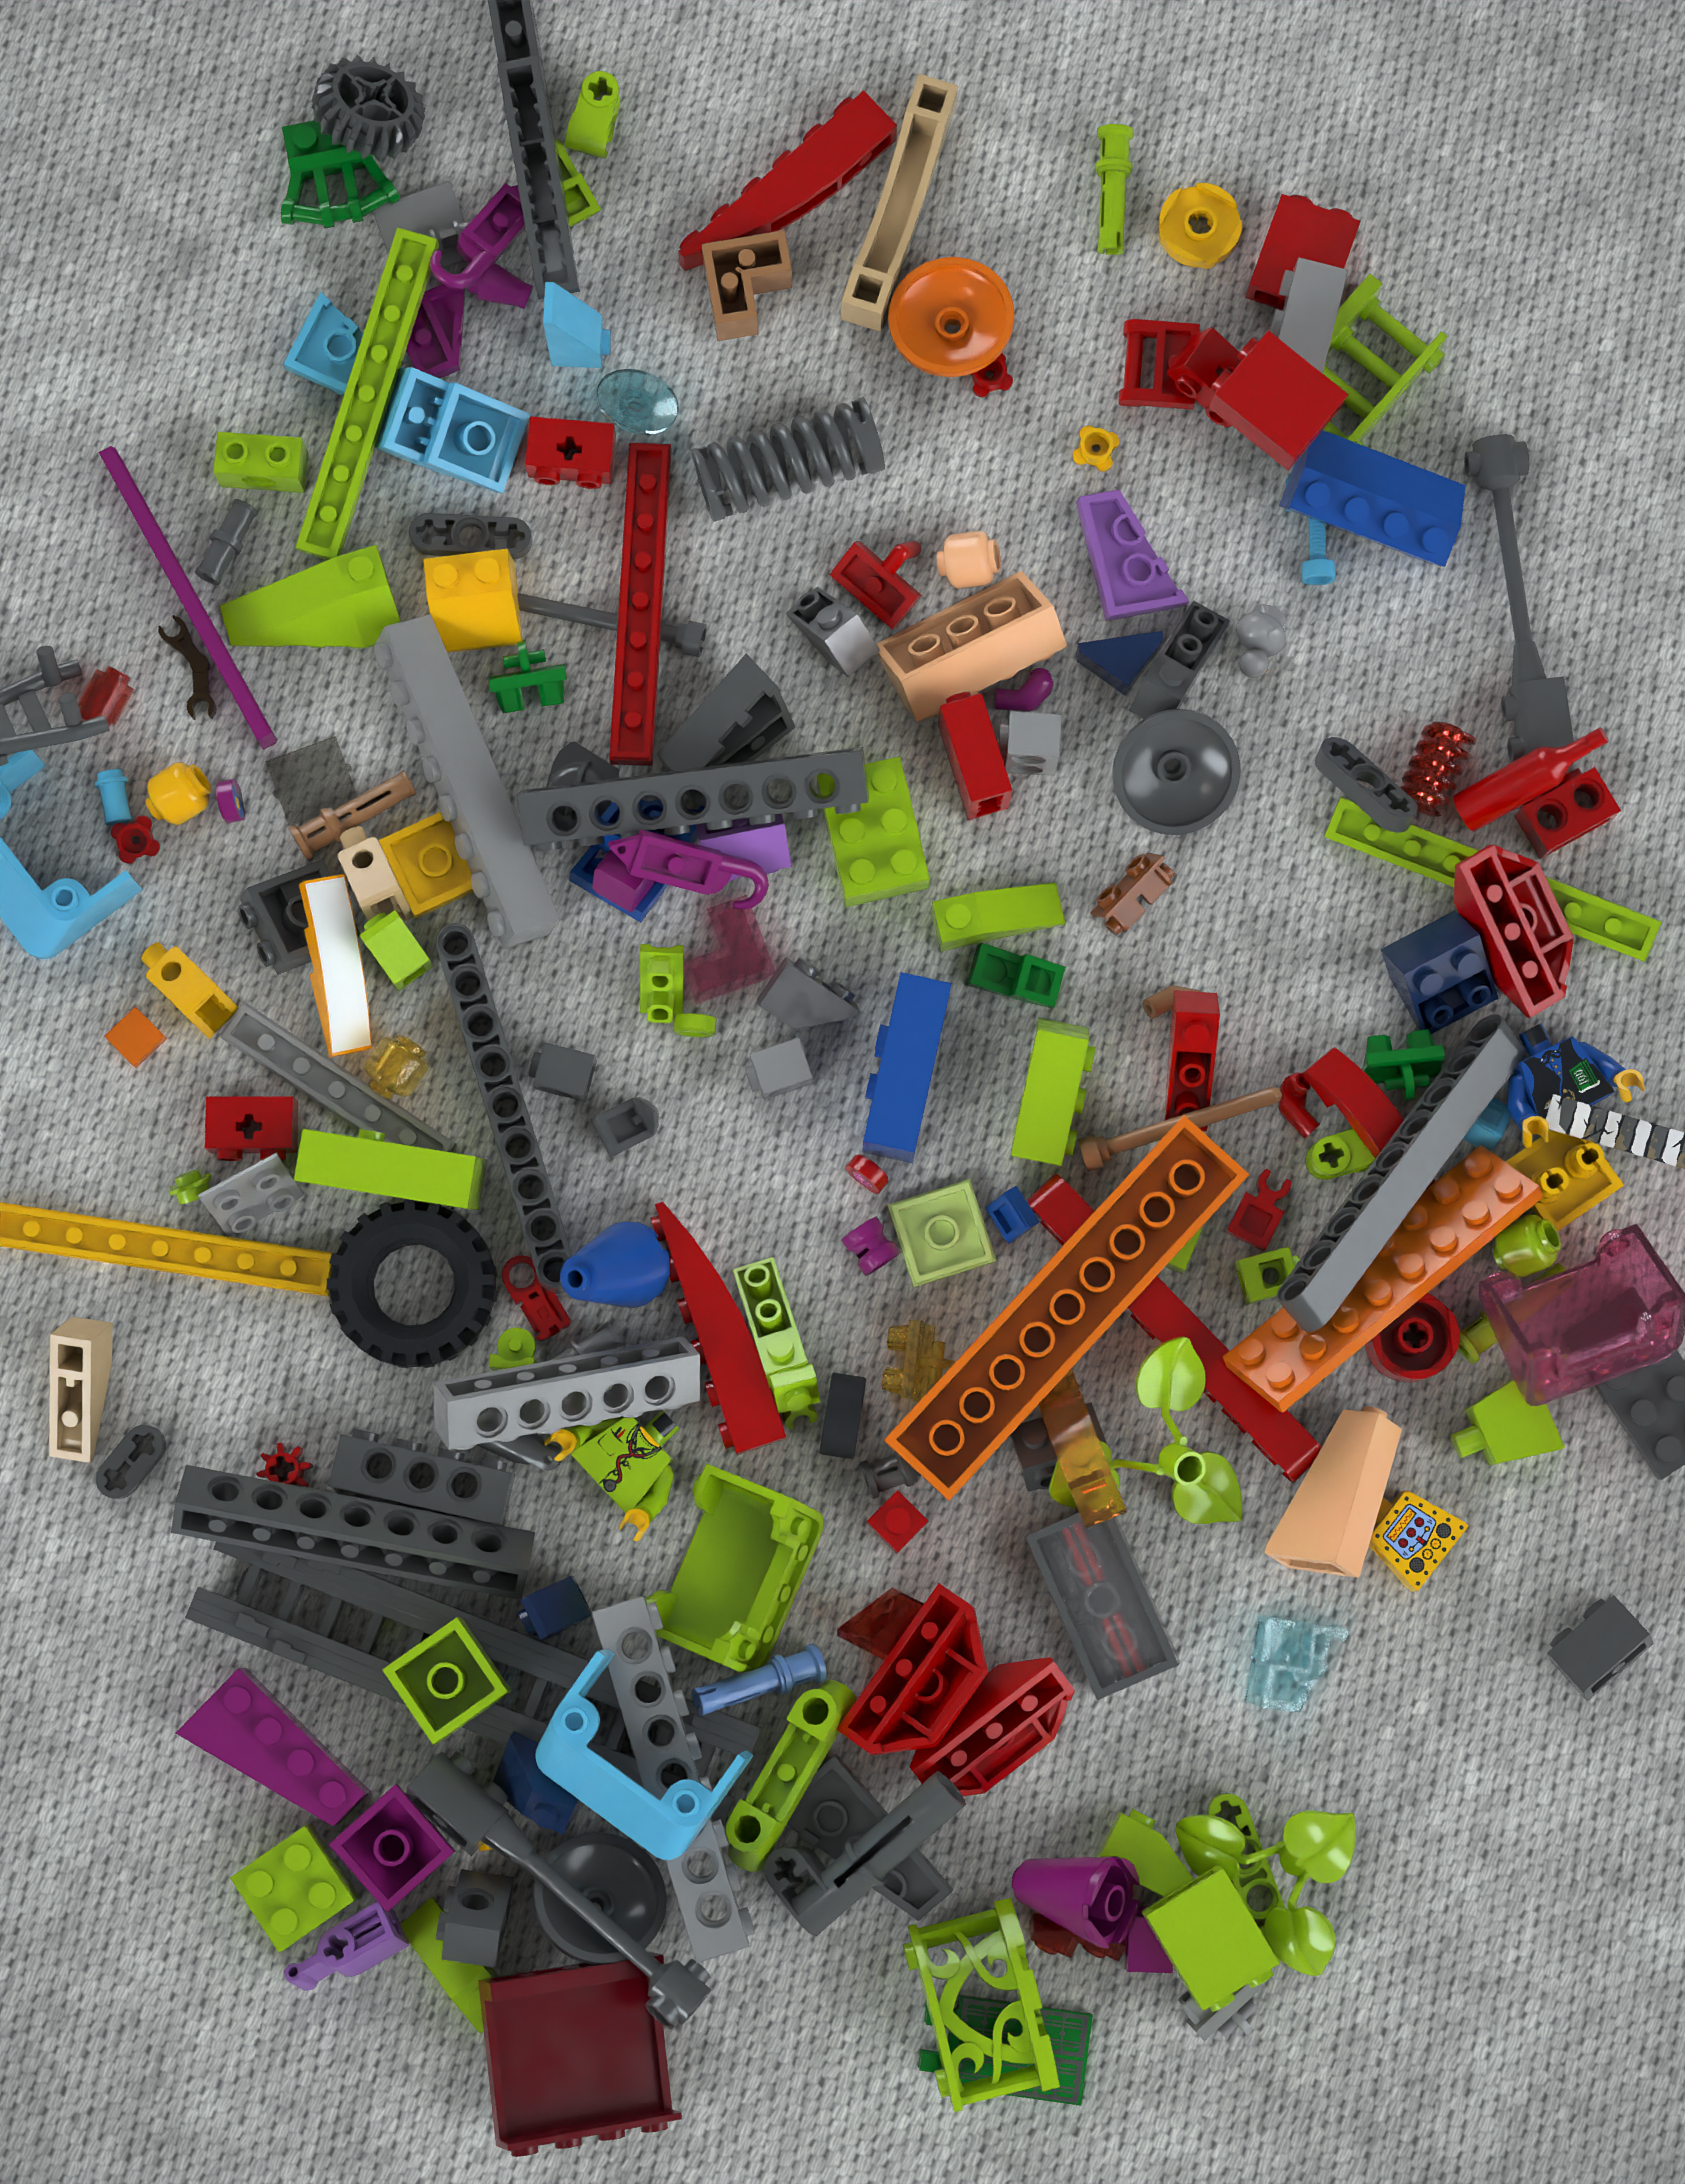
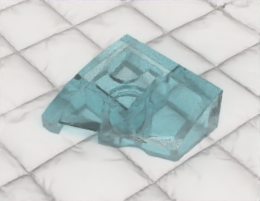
M1259 1614L1245 1702L1261 1708L1301 1712L1310 1697L1312 1685L1323 1677L1329 1667L1324 1661L1333 1638L1344 1642L1348 1636V1629Z

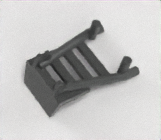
M51 646L39 647L36 650L41 671L0 689V766L8 763L6 754L79 741L110 731L105 715L86 721L82 720L74 693H64L58 698L66 726L51 728L35 692L46 687L57 686L62 681L82 675L77 659L58 665ZM19 699L33 732L16 735L4 706Z

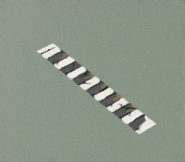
M1553 1094L1546 1116L1550 1130L1685 1169L1684 1132Z

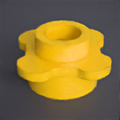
M1091 425L1082 427L1079 431L1081 439L1079 447L1072 454L1074 462L1078 465L1089 464L1096 466L1100 472L1110 470L1113 465L1111 456L1113 450L1119 446V437L1114 432H1108L1102 428H1094ZM1094 445L1099 446L1100 450L1098 452L1092 450Z

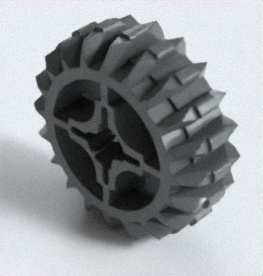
M358 55L353 61L342 57L339 63H330L316 82L311 107L314 110L313 121L320 124L321 134L332 135V145H344L347 154L354 150L361 154L363 160L369 154L373 155L378 161H381L386 155L395 159L400 152L407 153L408 149L420 136L425 118V108L422 103L423 95L416 92L415 82L405 81L404 71L397 73L392 71L390 63L382 66L376 63L374 57L369 62H364Z

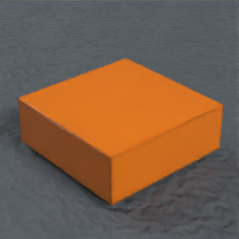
M136 1006L104 1036L135 1068L167 1039Z

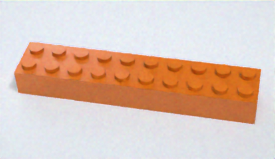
M1183 1115L884 1439V1442L947 1501H950L1250 1174Z

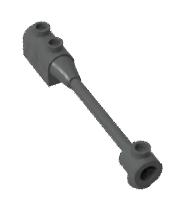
M1499 434L1476 440L1472 444L1473 451L1465 453L1464 464L1467 477H1477L1478 486L1492 491L1515 638L1512 686L1509 688L1510 696H1503L1501 699L1504 721H1514L1516 737L1508 738L1507 742L1509 760L1513 762L1538 747H1563L1574 742L1564 676L1546 678L1536 644L1532 641L1509 491V488L1520 480V476L1528 475L1529 473L1528 448L1525 441L1515 442L1514 436Z
M456 1751L450 1758L443 1752L437 1754L407 1786V1796L421 1812L471 1857L483 1844H486L519 1866L523 1865L650 1978L648 1989L650 2000L645 2004L650 2014L669 2029H673L678 2022L683 2025L712 1991L706 1985V1982L711 1978L708 1971L701 1964H696V1961L690 1959L685 1966L679 1960L661 1964L534 1852L535 1848L509 1816V1810L503 1806L508 1800V1796L498 1785L492 1781H488L484 1787L479 1785L470 1777L475 1771V1767L461 1753Z

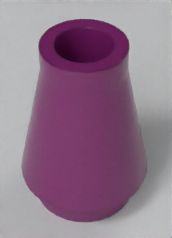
M494 263L473 285L469 286L468 292L477 295V300L512 305L525 309L533 285L525 283L497 263Z

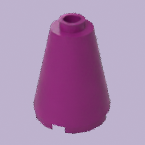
M1107 1856L1027 1859L1016 1868L1012 1876V1888L1016 1899L1020 1903L1098 1947L1110 1948L1108 1944L1111 1942L1116 1944L1122 1942L1131 1930L1138 1912L1139 1900L1132 1899L1133 1884L1140 1886L1139 1876L1134 1864L1126 1858Z

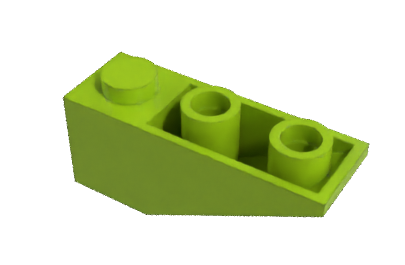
M774 1257L732 1269L771 1392L772 1387L769 1375L808 1364Z

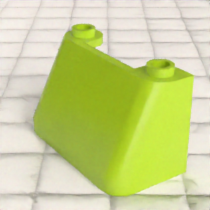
M706 1463L703 1472L696 1478L692 1488L695 1505L698 1509L703 1510L704 1513L670 1592L658 1590L653 1595H649L646 1600L648 1604L656 1602L663 1628L656 1630L658 1637L744 1673L767 1664L821 1538L824 1518L819 1511L793 1498Z

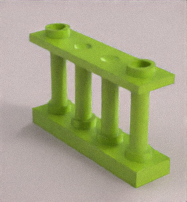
M1369 274L1338 309L1328 353L1332 348L1338 352L1340 350L1345 351L1389 387L1390 390L1374 406L1327 368V361L1323 370V374L1349 394L1344 404L1364 419L1349 437L1331 422L1323 430L1363 446L1366 445L1361 441L1421 372L1425 370L1430 374L1439 365L1446 355L1441 349L1448 337L1441 331L1428 346L1380 307L1381 301L1377 297L1383 283L1372 274ZM1359 318L1363 321L1369 319L1417 358L1402 376L1353 337L1354 331L1350 328Z

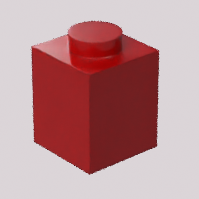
M898 1490L866 1521L896 1554L929 1522Z

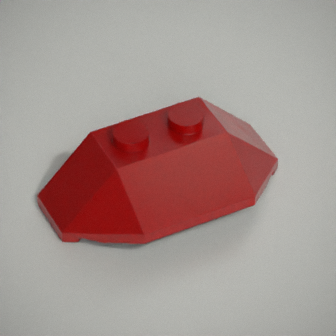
M1489 845L1456 864L1454 904L1458 913L1480 934L1494 984L1527 1018L1535 1016L1565 998L1567 989L1565 982L1570 968L1574 937L1539 862L1505 850L1497 845Z
M938 1583L836 1730L870 1755L937 1747L988 1674L975 1608Z
M1051 1657L998 1664L988 1672L938 1746L916 1749L909 1768L921 1784L936 1771H939L952 1781L962 1796L985 1794L1055 1739L1065 1716L1068 1701L1072 1699L1075 1689Z

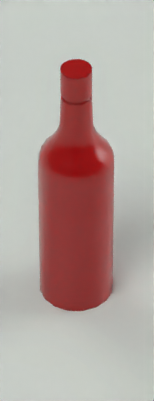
M1599 727L1586 736L1563 747H1538L1453 795L1454 805L1465 825L1472 832H1475L1558 786L1574 762L1608 743L1609 739L1604 730Z

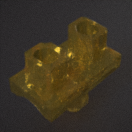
M909 1320V1325L889 1327L887 1337L888 1350L906 1353L904 1369L886 1367L883 1371L881 1386L883 1390L898 1394L902 1399L918 1403L927 1394L928 1385H935L940 1380L942 1370H949L956 1361L944 1359L945 1342L934 1341L936 1326L925 1324L924 1321Z

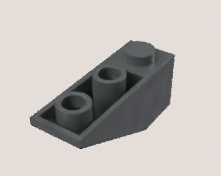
M1193 600L1145 676L1128 711L1145 719L1161 711L1179 709L1230 620Z

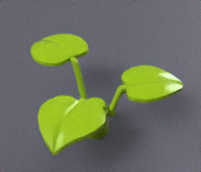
M1177 1337L1168 1340L1156 1347L1142 1362L1136 1376L1135 1386L1138 1400L1143 1406L1147 1408L1161 1407V1417L1173 1435L1174 1443L1168 1444L1161 1450L1157 1464H1150L1125 1459L1112 1460L1111 1449L1099 1439L1082 1438L1076 1440L1064 1449L1056 1463L1049 1486V1494L1053 1500L1066 1507L1082 1509L1111 1500L1120 1488V1478L1115 1469L1122 1467L1153 1472L1158 1476L1165 1474L1176 1481L1171 1493L1173 1507L1181 1518L1190 1523L1210 1524L1217 1522H1239L1242 1520L1241 1491L1231 1464L1227 1459L1215 1452L1204 1451L1197 1453L1187 1447V1438L1180 1433L1170 1415V1409L1179 1412L1185 1411L1198 1402L1205 1388V1370L1189 1338Z
M1316 1810L1298 1812L1284 1826V1842L1278 1841L1274 1846L1249 1855L1241 1854L1246 1844L1245 1837L1231 1822L1210 1815H1190L1180 1819L1176 1823V1835L1186 1862L1198 1876L1219 1865L1225 1870L1232 1881L1239 1873V1863L1247 1865L1275 1854L1280 1855V1864L1283 1870L1290 1875L1297 1876L1298 1879L1288 1899V1909L1275 1907L1268 1912L1265 1920L1267 1941L1278 1958L1292 1969L1310 1976L1322 1975L1334 1955L1336 1948L1335 1932L1330 1921L1320 1911L1308 1906L1297 1909V1900L1305 1882L1310 1877L1319 1883H1332L1339 1880L1347 1872L1353 1858L1356 1843L1354 1813H1329Z

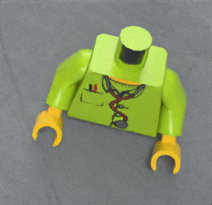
M661 1410L644 1427L634 1418L621 1416L602 1420L597 1425L586 1426L580 1424L571 1426L566 1430L560 1429L547 1438L544 1444L546 1446L550 1442L555 1441L562 1446L563 1451L554 1457L555 1461H562L571 1453L577 1462L626 1513L618 1526L619 1530H622L625 1524H634L639 1531L633 1540L639 1541L648 1529L649 1524L668 1502L675 1475L670 1466L673 1460L661 1446L680 1428Z

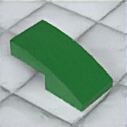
M980 943L976 947L966 985L1027 1003L1054 1008L1066 967L1029 954L1021 956L985 943Z

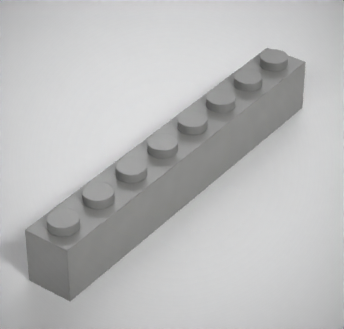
M431 614L385 626L374 647L377 663L382 669L387 671L391 681L390 691L393 701L398 707L401 706L407 719L406 729L409 739L414 745H418L422 754V766L425 777L430 783H434L438 792L441 815L445 821H450L454 830L457 853L462 860L467 861L470 868L472 888L475 895L479 899L482 898L488 911L487 921L491 933L494 937H499L503 949L550 935L561 919L530 846H524L521 825Z

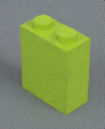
M1219 1865L1212 1867L1141 1911L1194 2002L1202 2011L1209 2007L1212 2012L1224 2008L1235 2000L1233 1992L1246 1984H1249L1250 1988L1261 1985L1274 1975L1271 1969L1280 1964L1225 1870Z

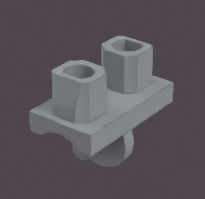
M1246 1984L1233 1992L1235 1996L1234 2001L1215 2012H1212L1210 2007L1202 2011L1196 2005L1188 1990L1178 2001L1189 2017L1186 2022L1204 2042L1217 2029L1225 2038L1238 2027L1249 2036L1254 2029L1246 2019L1258 2009L1251 1998L1264 1986L1261 1984L1250 1988L1249 1984Z

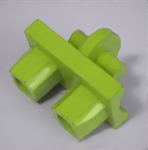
M640 944V1013H647V1021L671 1023L673 1022L674 1014H683L684 946L675 945L670 948H657L649 944Z
M519 1327L504 1331L499 1337L497 1344L499 1355L490 1354L489 1368L492 1371L538 1363L533 1357L536 1351V1343L532 1334L526 1329Z

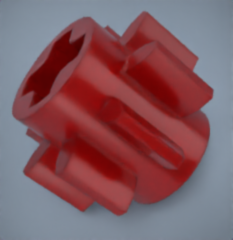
M280 1442L277 1443L276 1454L270 1456L262 1453L260 1455L267 1463L265 1470L256 1473L257 1477L268 1478L270 1481L289 1485L309 1486V1483L303 1479L305 1470L313 1468V1464L308 1462L302 1463L299 1460L303 1453V1448L297 1446L291 1454H288L285 1445ZM285 1459L286 1463L295 1466V1471L288 1473L287 1481L283 1477L275 1475V1469L282 1466L281 1460Z

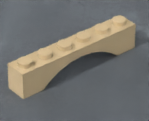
M918 73L879 203L864 243L853 265L841 301V320L881 332L957 106L958 85Z

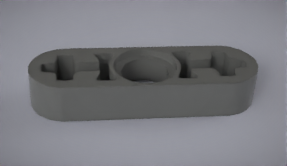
M424 513L414 518L409 527V536L414 548L425 555L451 556L508 549L513 559H519L530 551L533 542L529 526L523 520L514 517ZM431 524L435 532L448 534L446 526L453 525L451 530L453 545H447L446 536H433L431 543H424L423 537L418 535V532H424L426 525ZM474 526L483 532V538L478 545L467 547L460 543L459 535L466 527ZM495 527V535L504 537L509 536L510 529H517L519 536L523 537L524 540L517 541L515 548H509L506 540L494 539L495 548H488L491 540L488 528Z
M1338 737L1325 739L1315 758L1317 769L1382 828L1395 833L1408 830L1417 812V804L1414 799L1353 744ZM1357 780L1367 782L1375 789L1364 787Z

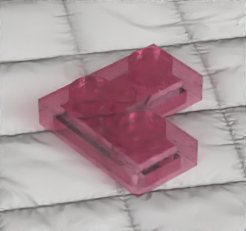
M747 895L707 909L721 949L684 962V974L696 1005L767 980L775 973L752 908L742 910L733 907L735 900H745L748 898Z

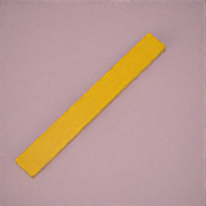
M0 1202V1247L326 1297L330 1295V1291L327 1289V1279L331 1275L332 1265L329 1261L332 1252Z

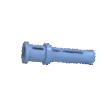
M814 1643L804 1647L802 1652L784 1658L780 1654L773 1656L768 1660L767 1665L709 1685L693 1688L691 1691L692 1701L695 1709L699 1708L697 1713L700 1716H704L715 1710L729 1707L766 1693L775 1691L778 1694L784 1695L792 1692L794 1686L812 1680L816 1683L825 1681L827 1678L826 1665L819 1648Z

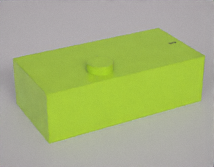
M302 1128L294 1181L479 1210L487 1159L384 1142L385 1133L359 1129L358 1137Z

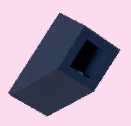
M574 1576L564 1578L520 1599L524 1609L518 1611V1615L529 1636L537 1634L540 1640H547L593 1616Z

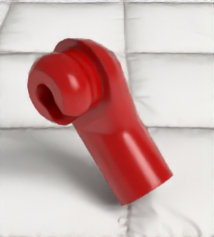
M1296 1072L1286 1077L1280 1086L1282 1097L1278 1108L1281 1115L1305 1139L1320 1123L1305 1108L1307 1091L1311 1088V1085L1302 1073Z

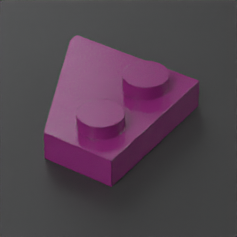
M441 284L424 292L406 348L413 368L439 379L460 371L465 288L454 289Z

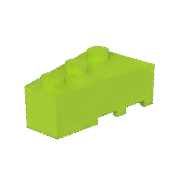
M1038 1017L1032 1054L1030 1055L1011 1148V1156L1062 1166L1064 1154L1072 1156L1078 1131L1070 1129L1073 1113L1082 1114L1087 1089L1079 1087L1082 1071L1091 1072L1096 1047L1088 1045V1027Z

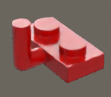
M915 540L898 544L882 561L863 543L856 541L829 575L887 626L895 629L922 597L917 590L896 573L905 560L917 557L921 553V545Z

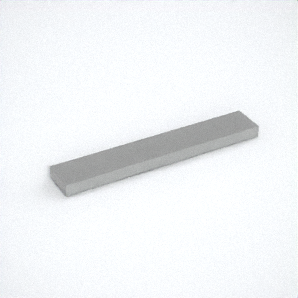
M244 1001L219 1035L221 1039L357 1130L363 1129L385 1133L384 1142L452 1152L457 1145Z

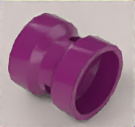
M877 1216L864 1222L841 1239L849 1252H854L858 1257V1266L865 1276L875 1272L901 1253L894 1241L887 1240L884 1236V1226Z

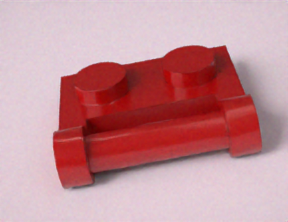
M1143 319L1126 320L1123 327V336L1127 338L1124 388L1119 390V405L1193 410L1195 398L1182 394L1177 389L1175 381L1166 372L1192 336L1199 333L1200 324ZM1145 338H1156L1152 389L1140 388L1143 340Z

